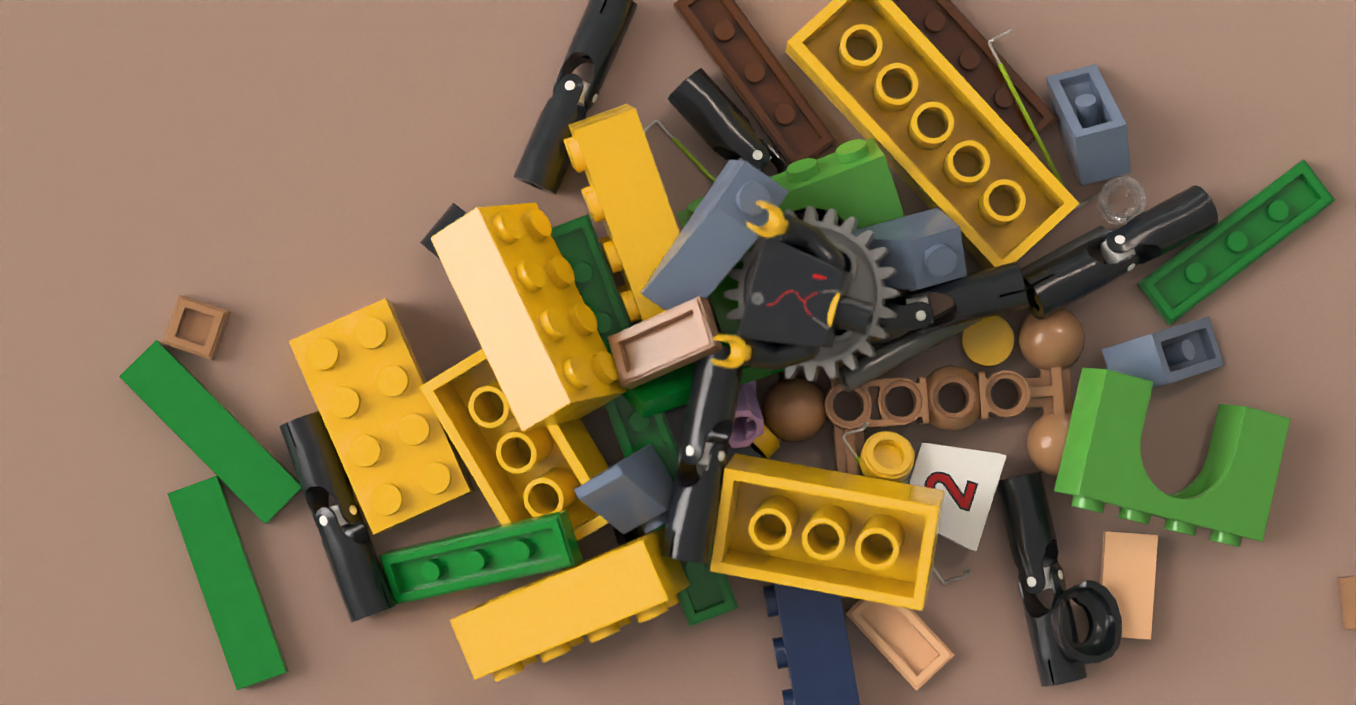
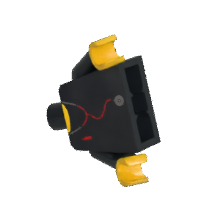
M757 201L755 204L768 210L770 216L768 222L760 227L748 221L746 222L747 227L751 231L765 237L738 335L717 334L713 338V340L726 341L730 344V356L724 361L711 359V362L716 366L724 368H736L742 364L745 367L780 370L814 360L819 354L821 347L832 348L838 328L866 336L873 321L876 305L847 296L853 274L843 270L844 258L842 253L819 228L791 215H783L778 207L767 201Z

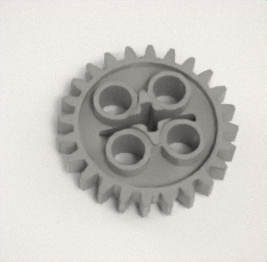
M807 206L804 222L819 228L840 252L846 253L850 258L852 265L850 273L853 275L847 296L876 305L873 321L866 336L847 331L843 335L835 337L832 348L821 347L819 354L814 360L785 368L786 378L794 379L800 367L804 366L808 381H816L820 366H824L828 376L831 379H835L839 375L838 362L843 361L851 370H857L859 366L855 353L861 351L863 354L874 357L876 352L869 342L870 338L875 336L888 339L890 336L879 323L881 318H897L898 314L884 307L886 299L900 296V291L885 287L884 282L897 274V270L890 267L880 268L879 262L885 258L889 251L885 247L869 249V245L875 237V233L869 229L859 236L854 235L858 219L851 216L839 227L837 226V210L830 208L821 222L818 219L815 207ZM785 210V214L798 219L793 210ZM759 236L753 243L755 248L751 253L746 251L740 260L745 263L742 270L731 269L727 274L732 279L739 281L737 289L724 292V297L738 300L739 308L732 310L726 315L727 319L742 320L765 237Z

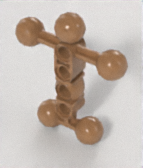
M1065 308L1040 320L1030 314L1020 327L1019 345L1027 361L1039 369L1038 377H1023L1015 371L1003 370L993 373L986 378L985 372L974 374L964 367L947 365L936 368L927 376L915 378V382L907 378L873 379L851 391L857 395L861 402L860 414L851 421L840 419L833 410L835 396L839 392L846 391L838 378L831 379L829 377L830 390L826 396L816 383L808 381L807 378H784L768 389L763 398L762 416L766 427L776 437L785 442L793 443L810 440L821 431L825 422L828 421L833 426L836 471L865 476L854 459L855 457L842 440V436L846 432L862 428L861 423L869 422L865 429L896 427L912 423L918 418L919 425L930 423L940 430L955 432L968 428L976 421L989 419V415L993 418L1004 419L1016 416L1025 409L1042 408V416L1034 421L1028 432L1027 449L1030 459L1038 469L1049 475L1058 476L1073 411L1070 366L1078 361L1084 350L1085 333L1082 323L1074 313ZM859 351L855 353L856 358L859 357ZM843 361L838 362L839 368L845 365ZM998 380L1008 381L1016 389V402L1008 410L997 407L991 399V388ZM945 384H955L964 392L965 403L957 413H948L939 405L938 393ZM892 388H903L912 396L913 408L905 417L894 416L886 407V395ZM865 429L845 437L859 457L866 442Z

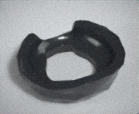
M1087 580L1071 587L1059 596L1051 612V629L1056 644L1069 659L1083 664L1100 663L1112 657L1119 648L1122 635V617L1117 601L1110 591L1096 581ZM1070 599L1083 608L1089 620L1087 637L1080 644H1075L1069 640L1063 628L1064 605Z

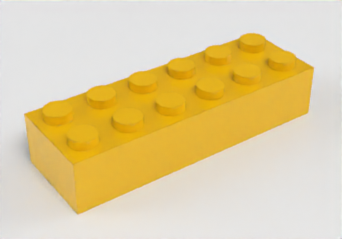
M832 0L787 41L785 52L866 140L872 138L875 140L884 153L887 163L929 209L938 207L960 226L963 246L984 269L1018 261L1080 204L892 0Z

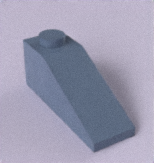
M729 159L640 293L665 311L699 296L707 299L760 236L747 227L746 222L748 221L757 227L763 226L768 222L769 211L755 203L759 200H764L779 207L789 191L746 160Z

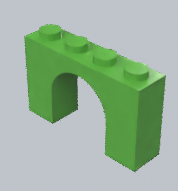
M873 138L866 141L855 139L845 142L836 149L835 153L817 160L814 158H804L795 161L787 167L785 172L769 177L789 191L778 207L783 215H785V210L787 209L796 211L805 209L807 206L827 211L831 208L837 210L838 216L844 221L851 216L858 219L856 229L905 216L886 157ZM704 197L692 201L687 206V209L677 212L682 229ZM753 244L747 250L750 253L755 248ZM739 260L732 269L742 270L745 263ZM728 275L724 277L708 296V301L721 333L735 336L739 331L742 320L727 319L726 315L732 310L739 308L738 300L724 297V292L737 289L739 281L732 279Z
M1082 368L1054 492L1073 496L1071 506L1088 511L1103 513L1105 504L1120 508L1118 518L1149 525L1151 516L1166 519L1164 529L1181 534L1195 536L1197 527L1211 530L1209 540L1225 545L1240 547L1242 538L1263 542L1291 418L1247 406L1219 404L1207 458L1202 470L1187 487L1167 495L1159 490L1148 477L1142 463L1140 451L1143 426L1154 382L1108 369Z

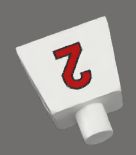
M921 442L916 447L915 461L910 474L902 483L944 490L945 495L938 535L965 549L977 551L1006 455Z

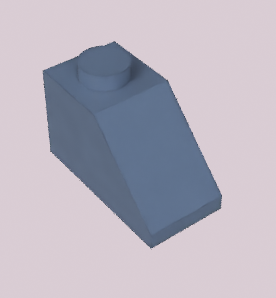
M1094 64L1046 77L1055 115L1059 118L1057 124L1065 153L1080 186L1106 181L1113 177L1131 173L1127 124L1097 65Z
M938 207L856 229L854 235L856 236L869 229L875 233V237L869 245L870 250L881 247L888 249L889 253L879 262L880 268H895L897 274L884 281L887 288L918 290L967 276L960 226ZM842 252L844 269L850 273L852 266L850 258L846 253Z
M1209 316L1102 349L1106 369L1153 381L1152 389L1225 366Z
M651 443L608 467L574 491L579 500L621 533L625 534L638 526L642 527L644 533H648L667 522L674 482Z

